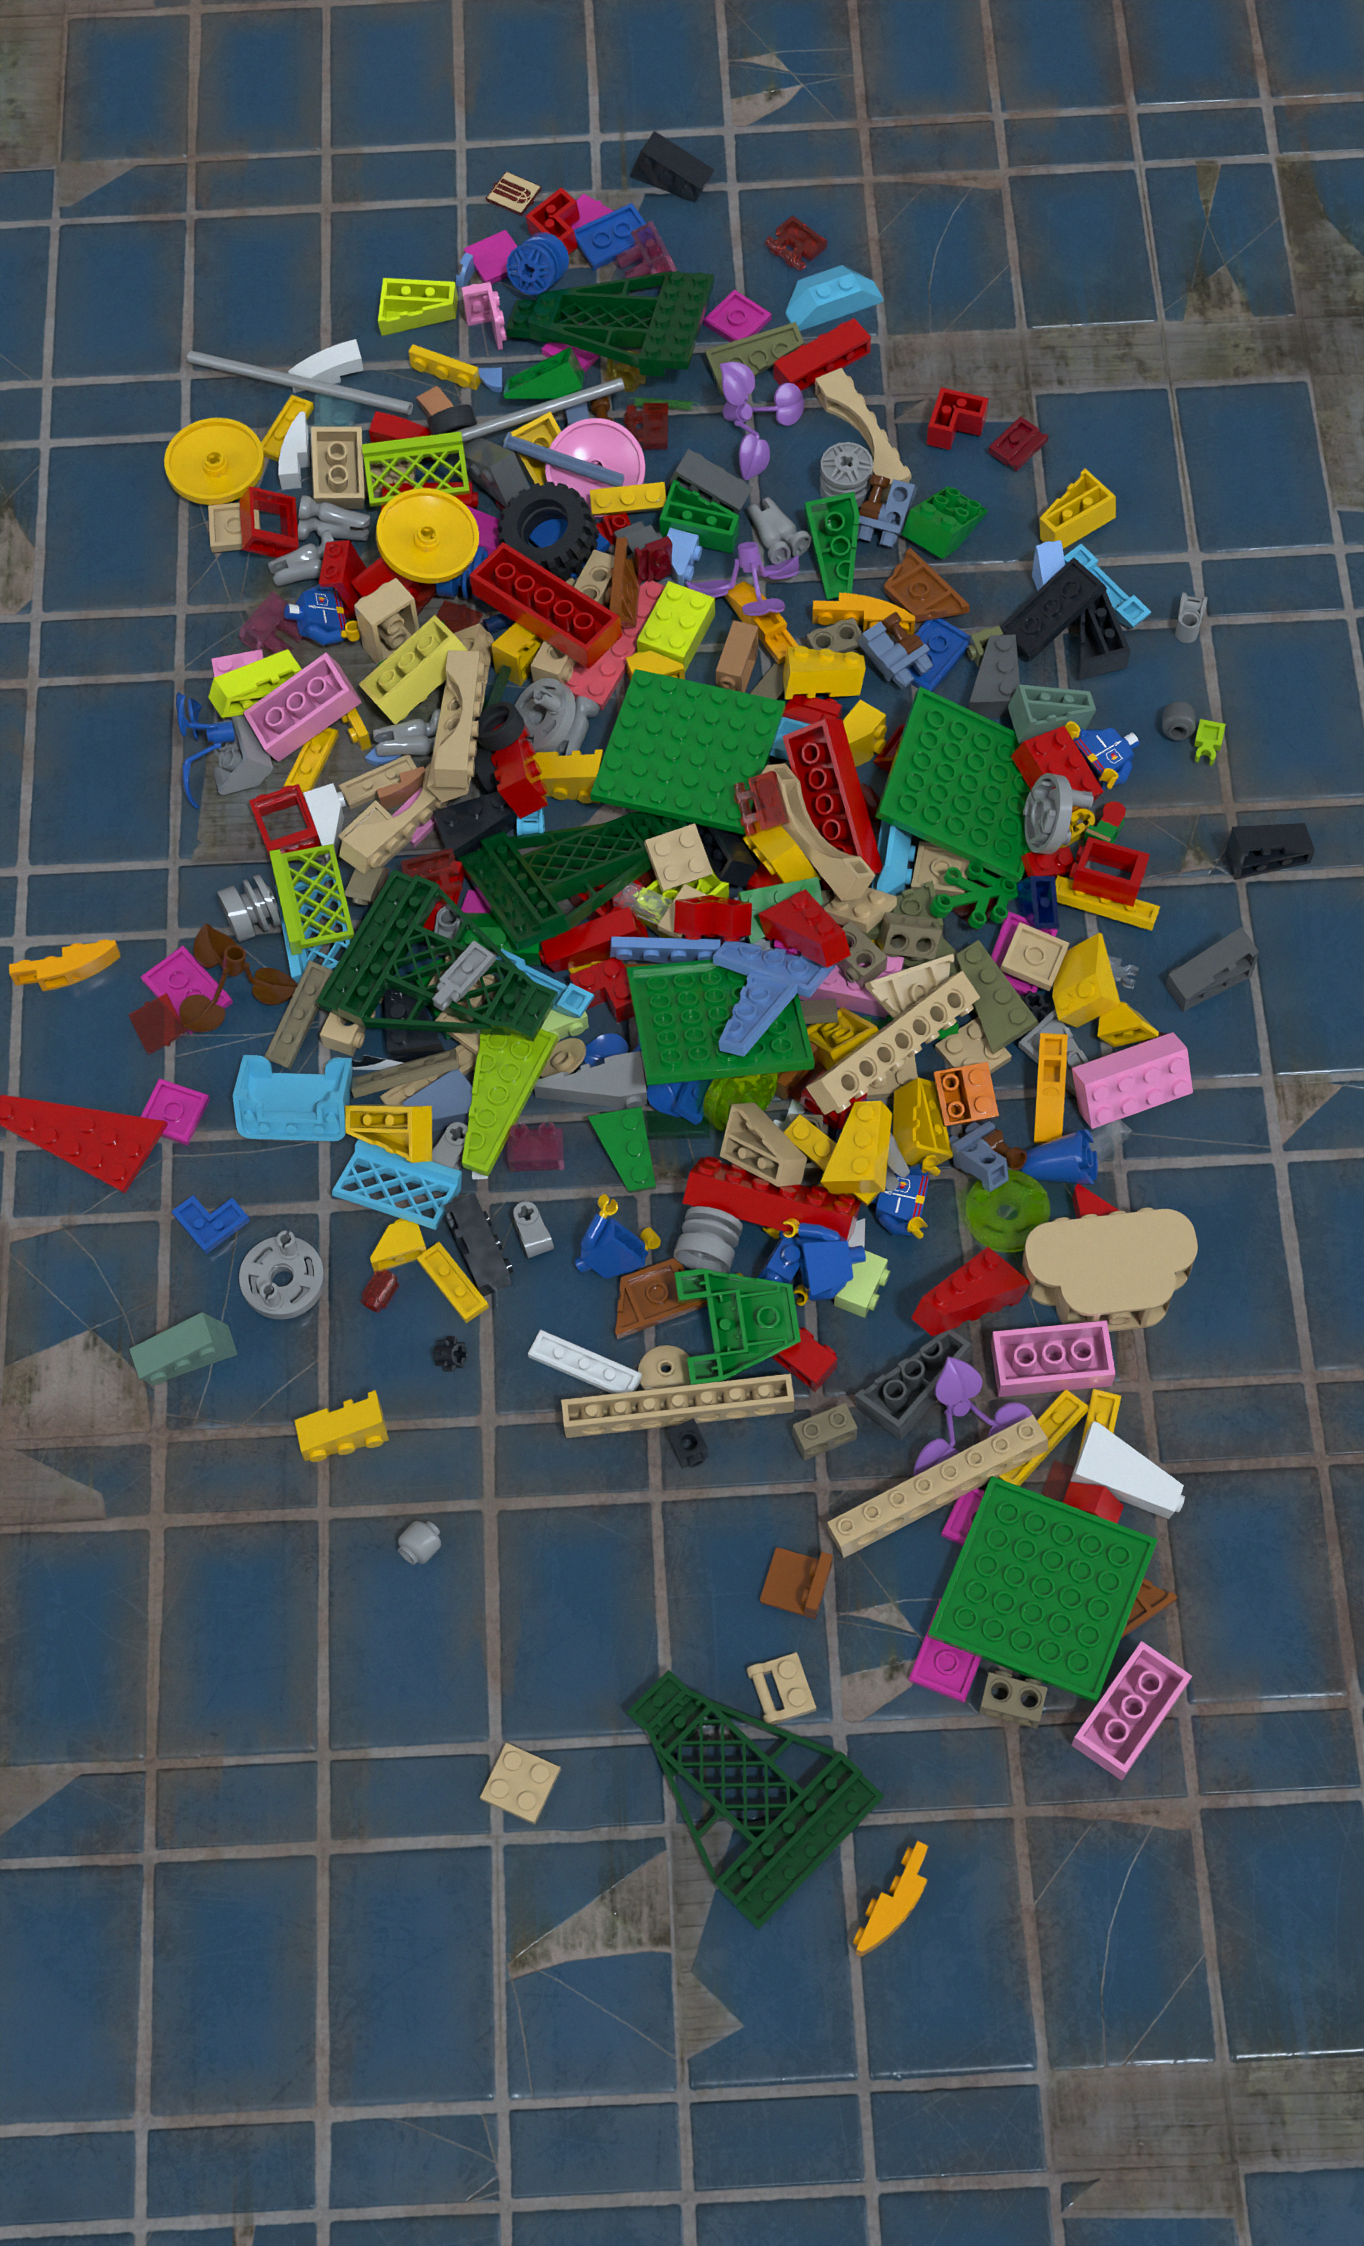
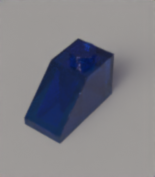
M1029 876L1018 883L1019 910L1029 925L1035 929L1058 930L1059 917L1055 876Z

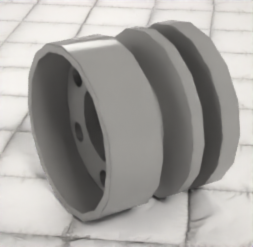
M851 442L838 443L829 447L823 453L820 463L821 497L827 498L854 492L858 508L861 507L864 502L868 501L872 491V485L869 484L871 474H873L872 456L867 449Z
M259 874L253 876L255 889H252L247 879L243 880L245 893L241 895L233 885L217 891L223 911L239 943L255 937L253 924L257 922L264 932L269 931L266 922L267 918L270 919L275 928L281 926L277 902L270 887L267 886Z
M691 1207L686 1212L685 1222L682 1225L684 1234L678 1238L674 1258L691 1270L704 1268L716 1272L729 1273L735 1257L733 1248L738 1246L743 1224L731 1214L715 1208Z

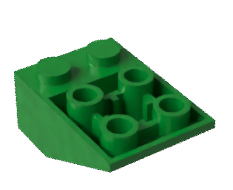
M947 486L910 510L902 535L944 559L962 544L989 510L982 507L978 501L971 500L962 495L956 488Z

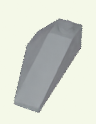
M214 707V723L233 721L235 742L221 743L222 748L214 750V755L218 756V766L214 768V777L219 794L226 795L259 786L273 769L270 755L264 750L245 715L221 718Z
M636 1051L604 1058L605 1063L595 1067H591L588 1063L580 1066L581 1069L573 1074L560 1072L538 1079L534 1087L535 1098L614 1108L627 1107L631 1109L641 1107L643 1104H648L641 1053Z

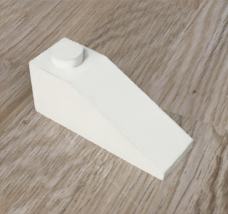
M332 783L304 792L303 794L321 846L333 844L337 858L340 843L338 835L342 832L344 821L342 807H346L342 792H336ZM330 853L324 854L327 863L331 859Z

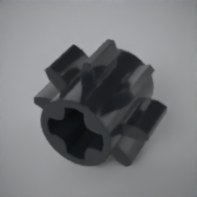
M1029 991L1026 997L1019 995L1037 1020L1041 1022L1047 1016L1049 1004L1045 1003L1043 995L1032 993V991Z
M446 1336L445 1340H437V1345L432 1352L433 1359L436 1362L435 1366H443L444 1372H454L455 1368H463V1364L468 1357L465 1342H457V1337Z

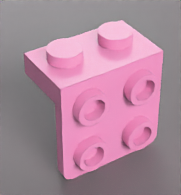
M491 282L462 287L467 326L491 322L498 350H502V341H506L504 326H502L505 325L503 312L499 307H496L500 306L498 292H493Z

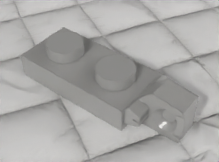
M473 941L439 979L440 983L437 986L439 992L432 998L434 1006L443 1012L451 1004L452 1000L457 1003L460 998L462 999L496 961V956L476 941Z

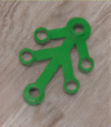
M971 862L965 869V875L971 880H979L990 886L984 888L963 878L959 869L955 867L948 868L943 876L944 881L949 885L960 887L968 891V893L952 897L947 894L936 895L929 905L932 915L941 919L946 918L953 908L977 902L974 911L968 918V923L971 927L980 929L987 920L985 911L989 899L996 897L997 903L990 912V918L995 923H1002L1008 916L1006 909L1008 902L1015 900L1020 892L1019 886L1015 881L1005 877L997 879L983 872V867Z

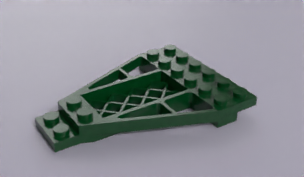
M680 271L661 272L542 292L538 295L536 301L528 299L516 300L506 327L507 337L532 338L541 342L564 343L639 368L640 375L665 376L666 369L688 370L715 283L714 274L702 272L682 273ZM662 286L657 297L629 295L632 290ZM613 346L642 348L640 354H634Z
M640 811L626 814L602 824L546 831L543 833L508 837L503 831L480 840L482 849L459 857L458 861L462 862L465 875L518 950H522L569 931L651 869L652 864L644 845L645 840L688 825L681 820ZM544 846L524 855H521L518 849ZM604 846H610V847H612V849L603 848V847H604ZM621 848H627V849H630V850H629V851H625V850H620V849H621ZM579 856H588V858H579ZM597 857L606 858L605 860H596ZM555 865H562V866H564V867H563V868H558V867H555ZM573 867H578V868H581V869H580V870H575V869H572V868H573ZM548 877H557L556 880L547 879ZM610 882L608 885H606L598 892H595L593 889L597 886ZM580 893H586L589 899L565 916L557 902Z
M393 869L317 998L316 1005L365 1028L509 1036L511 1033H515L534 1042L559 995L557 991L534 982L524 971L520 970L440 889L439 884L416 874L413 878ZM438 901H442L463 922L453 940L423 928ZM470 930L499 960L496 959L480 977L482 987L467 992L457 1002L466 1000L469 1009L456 1004L452 1000L451 1004L443 1011L468 1023L416 1020L424 1006L429 1005L438 1009L434 1006L432 998L435 996L433 992L438 991L437 986L439 983L424 988L421 978L437 973L440 979V972L448 970L457 960L455 955L459 957L467 949V946L460 943L466 932ZM422 941L427 943L429 950L413 955L411 949L413 944ZM444 952L451 953L453 960L437 965L435 955ZM432 957L434 966L419 971L416 961ZM413 963L416 972L400 977L399 967ZM492 973L499 975L500 982L485 986L483 976ZM419 979L421 988L408 982ZM388 989H394L418 1000L407 1020L370 1017ZM498 990L491 1002L488 993ZM485 994L488 1004L473 1009L469 999Z
M670 1670L627 1711V1715L649 1737L714 1888L758 1931L885 1797L841 1751H834L713 1702L704 1695L688 1689ZM730 1719L737 1720L786 1741L772 1756H767ZM721 1725V1741H703V1726ZM700 1729V1741H688ZM724 1729L736 1740L724 1741ZM792 1744L832 1759L804 1790L775 1764L776 1760ZM743 1746V1762H725L724 1747ZM682 1747H700V1762H682ZM703 1747H721V1762H703ZM746 1750L758 1761H746ZM677 1751L679 1763L673 1758ZM746 1767H764L765 1783H746ZM685 1768H700V1783ZM703 1768H721L722 1783L704 1784ZM725 1768H743V1783H725ZM768 1771L780 1782L768 1783ZM675 1775H678L715 1811L714 1816L699 1831L696 1830L674 1781ZM768 1788H786L787 1804H768ZM706 1789H722V1804ZM725 1789H743L744 1805H725ZM747 1789H765V1804H747ZM790 1792L796 1797L791 1803ZM744 1810V1826L729 1811ZM747 1810H765L766 1826H747ZM769 1810H784L769 1825ZM719 1820H724L749 1844V1847L720 1877H717L700 1839ZM751 1832H762V1834L756 1838Z

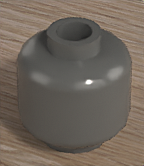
M1185 702L1168 704L1162 712L1163 733L1173 740L1189 738L1196 728L1194 708Z

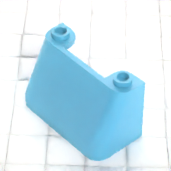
M243 1055L233 1092L237 1131L241 1136L249 1139L341 1140L345 1136V1105H349L353 1070L352 1058H333L329 1060L325 1067V1074L272 1073L270 1062L263 1056Z

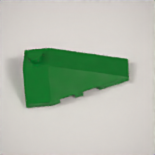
M850 492L805 502V519L808 532L812 537V547L826 600L839 598V593L852 594L860 518L855 493Z

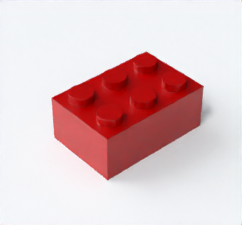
M1065 726L1024 741L1011 755L1031 791L1042 775L1052 773L1065 776L1074 790L1092 792L1094 797L1093 803L1104 792ZM1072 806V812L1078 809H1082L1080 807Z

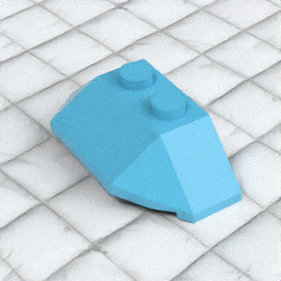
M841 265L798 280L785 315L789 323L796 322L799 331L882 303L884 299L874 281Z
M883 820L881 821L878 852L883 868L880 874L874 877L872 889L899 896L904 891L905 884H911L912 869H908V861L914 862L916 846H911L912 835Z

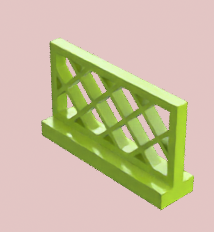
M461 431L362 444L370 507L386 505L392 498L401 493L397 489L404 481L415 487L414 489L423 488L422 486L429 477L439 483L436 490L446 492L452 496L470 494ZM459 453L460 460L454 467L444 461L448 454ZM424 457H431L436 461L430 470L419 464ZM406 460L411 464L404 474L394 467L398 461ZM381 463L386 469L378 477L371 472V464ZM440 464L450 470L443 480L433 474ZM415 468L425 474L419 483L408 477ZM390 471L401 477L393 487L384 481V478ZM455 474L463 480L464 487L453 488L447 482ZM379 484L390 490L385 497L374 498V490Z
M329 844L281 854L280 849L269 851L291 954H302V949L353 939L354 931L334 845ZM330 853L331 859L325 867L315 862L318 855ZM299 859L305 864L297 872L289 867L288 861ZM310 866L321 871L315 880L304 875ZM325 875L336 880L331 889L319 884ZM299 880L311 885L304 895L294 890ZM315 889L326 894L320 903L309 898ZM331 897L341 902L336 912L325 907ZM304 903L316 908L310 917L299 912ZM320 911L331 916V919L325 926L314 921ZM338 920L347 926V931L336 933L330 930V928ZM310 925L321 931L317 937L305 939L304 933Z

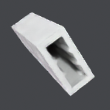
M1095 1421L1092 1422L1087 1430L1070 1481L1105 1486L1118 1500L1167 1519L1175 1511L1179 1513L1185 1496L1181 1495L1184 1485L1101 1424Z

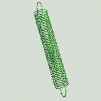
M644 397L634 398L637 407H640L639 402L637 400L638 398L640 399L641 406L645 407V404L643 402ZM644 398L646 400V406L648 408H650L648 399L651 400L652 407L656 408L654 403L655 398ZM655 399L657 407L661 408L659 399ZM660 399L664 409H666L664 400L667 402L668 409H671V399ZM671 400L675 410L677 409L675 401L678 403L679 410H682L680 402L683 403L684 410H687L686 402L689 405L690 411L693 409L691 406L692 401Z

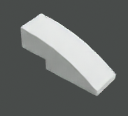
M354 339L324 349L298 363L288 373L331 384L341 382L340 376L363 371L357 341ZM292 387L294 393L305 391Z
M299 412L292 422L281 447L278 475L282 490L302 488L301 468L310 467L309 435L305 412Z

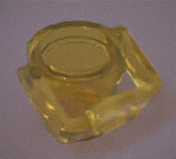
M628 351V352H631V353H634V354H640V353L635 352V351ZM607 358V379L612 381L622 378L625 390L622 391L634 392L640 384L645 383L646 375H640L639 368L621 362L614 366V360Z

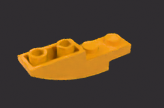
M743 581L735 585L733 589H729L728 594L724 595L743 623L758 626V638L778 665L785 661L788 646H799L788 632L787 623L780 613L769 612L761 616H749L743 613L742 607L745 604L758 602L755 588L752 585ZM761 594L762 600H767V599Z
M839 593V601L813 600V624L830 625L841 620L854 618L857 625H863V632L878 622H882L894 612H897L902 618L900 625L911 635L914 634L915 616L892 603L858 594ZM891 630L886 632V634H893Z
M103 939L89 944L74 943L70 946L62 947V957L49 956L42 960H21L17 963L9 964V974L15 986L39 983L42 991H48L85 980L104 970L121 956L115 940Z
M1040 1033L1034 1143L1045 1144L1062 1137L1068 1034Z
M917 1841L914 1849L907 1848L901 1862L906 1868L902 1877L895 1876L889 1890L890 1893L894 1894L893 1897L881 1892L878 1900L872 1898L865 1914L870 1917L866 1928L859 1927L853 1944L858 1946L856 1955L862 1957L881 1945L902 1925L912 1912L928 1880L917 1875L927 1853V1845Z

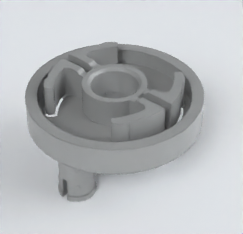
M543 678L532 683L523 691L514 705L524 719L530 734L527 740L531 742L536 753L551 752L564 740L572 726L576 711L575 697L572 690L567 685L553 678Z
M1052 773L1042 775L1029 793L1023 810V815H1025V837L1030 850L1034 853L1051 855L1062 844L1068 845L1071 839L1069 825L1072 806L1090 809L1093 804V793L1072 789L1069 781L1063 775Z
M282 1231L277 1237L260 1242L248 1252L240 1268L239 1283L245 1300L257 1313L271 1319H290L305 1313L318 1301L325 1285V1272L318 1253L311 1245L299 1238H295L294 1234L290 1231L289 1236L287 1231ZM282 1271L290 1272L293 1275V1280L288 1285L278 1287L273 1283V1278L277 1273ZM249 1276H251L252 1292H251V1287H250V1283H249Z

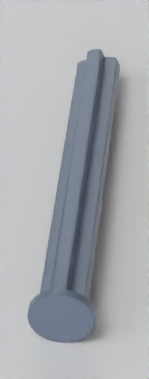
M511 432L507 433L503 444L504 448L614 487L622 486L625 479L624 475L619 472L514 437Z

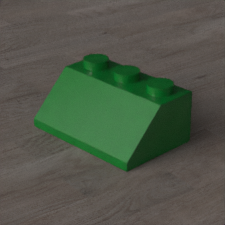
M465 913L500 950L502 948L524 959L525 965L541 966V942L529 948L518 950L493 913ZM470 930L466 932L460 943L468 947L473 941H476L489 950Z

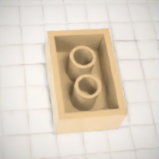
M311 427L313 500L316 503L328 502L343 509H363L365 497L362 427Z
M397 578L389 583L382 584L378 590L369 596L362 597L354 605L363 649L377 665L388 658L420 629L414 597Z

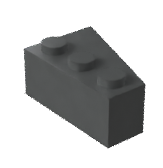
M480 437L463 447L467 476L506 508L509 507L508 501L512 497L516 498L520 495L519 491L524 488L525 490L530 489L513 451ZM455 453L458 460H460L459 453Z
M688 449L665 488V493L668 496L673 480L680 482V486L691 492L694 490L700 493L701 498L710 503L714 501L738 515L753 487L748 485L743 479L736 478L726 472L723 467L706 460L701 454Z
M993 635L989 637L969 701V710L986 718H1011L1008 705L1020 684L1016 635Z
M1240 927L1184 965L1177 966L1171 970L1168 975L1166 988L1182 1012L1252 977L1259 950L1244 929Z

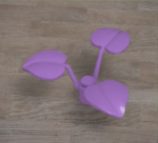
M726 362L720 364L722 388L727 401L723 408V415L727 421L735 422V426H740L750 433L742 439L739 451L741 477L743 480H748L763 472L767 467L770 459V450L768 443L763 439H759V433L743 422L751 418L752 412L777 411L776 418L779 424L792 425L799 420L803 413L804 398L802 392L795 384L783 383L775 392L774 401L776 406L751 407L746 401L749 399L748 394L755 388V378L752 370L742 363Z
M745 542L738 545L739 558L734 559L735 567L731 581L713 580L700 583L686 581L687 588L714 598L728 594L729 589L734 588L740 566L743 568V572H752L758 601L745 604L742 607L743 613L749 616H761L769 612L779 613L785 609L784 602L777 598L762 600L757 575L761 577L768 576L771 579L795 576L799 573V557L797 555L778 565L774 564L763 567L758 543Z
M947 1357L944 1369L935 1386V1395L947 1407L944 1414L947 1417L949 1442L947 1443L944 1439L938 1438L928 1443L917 1458L913 1476L960 1453L958 1449L953 1448L955 1445L953 1415L961 1417L966 1415L969 1409H971L987 1424L992 1425L989 1431V1437L1033 1415L1027 1406L1013 1402L1002 1406L996 1412L995 1420L990 1419L968 1399L975 1397L982 1388V1378L978 1371L962 1360Z

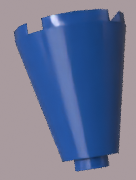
M1082 1129L1027 1150V1161L1019 1170V1173L1029 1180L1081 1185L1094 1184L1092 1180H1097L1098 1159L1097 1152L1090 1149L1089 1143L1094 1142L1092 1135L1087 1129Z

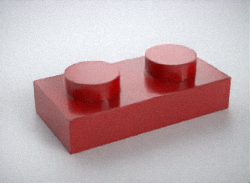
M1070 847L1059 848L1051 855L1031 852L1021 857L1030 882L1056 878L1057 876H1069L1075 862Z

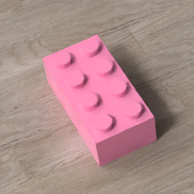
M326 652L245 710L243 714L264 750L280 762L361 704L362 701L340 665Z
M887 956V969L874 980L903 971L904 957ZM861 963L858 965L862 968L869 967V965L866 963ZM838 964L835 965V968L810 998L799 995V999L802 1000L836 999L838 1008L844 1007L851 1011L886 1018V1015H890L869 992L866 986L862 989L857 983L849 981L844 970Z
M1174 1032L1072 1068L1078 1110L1091 1129L1193 1093L1188 1050Z
M1107 1321L994 1331L992 1333L990 1344L998 1397L1064 1391L1065 1389L1077 1390L1108 1387L1113 1384L1116 1374Z
M1141 1641L1076 1734L1071 1746L1122 1781L1187 1687L1192 1675Z

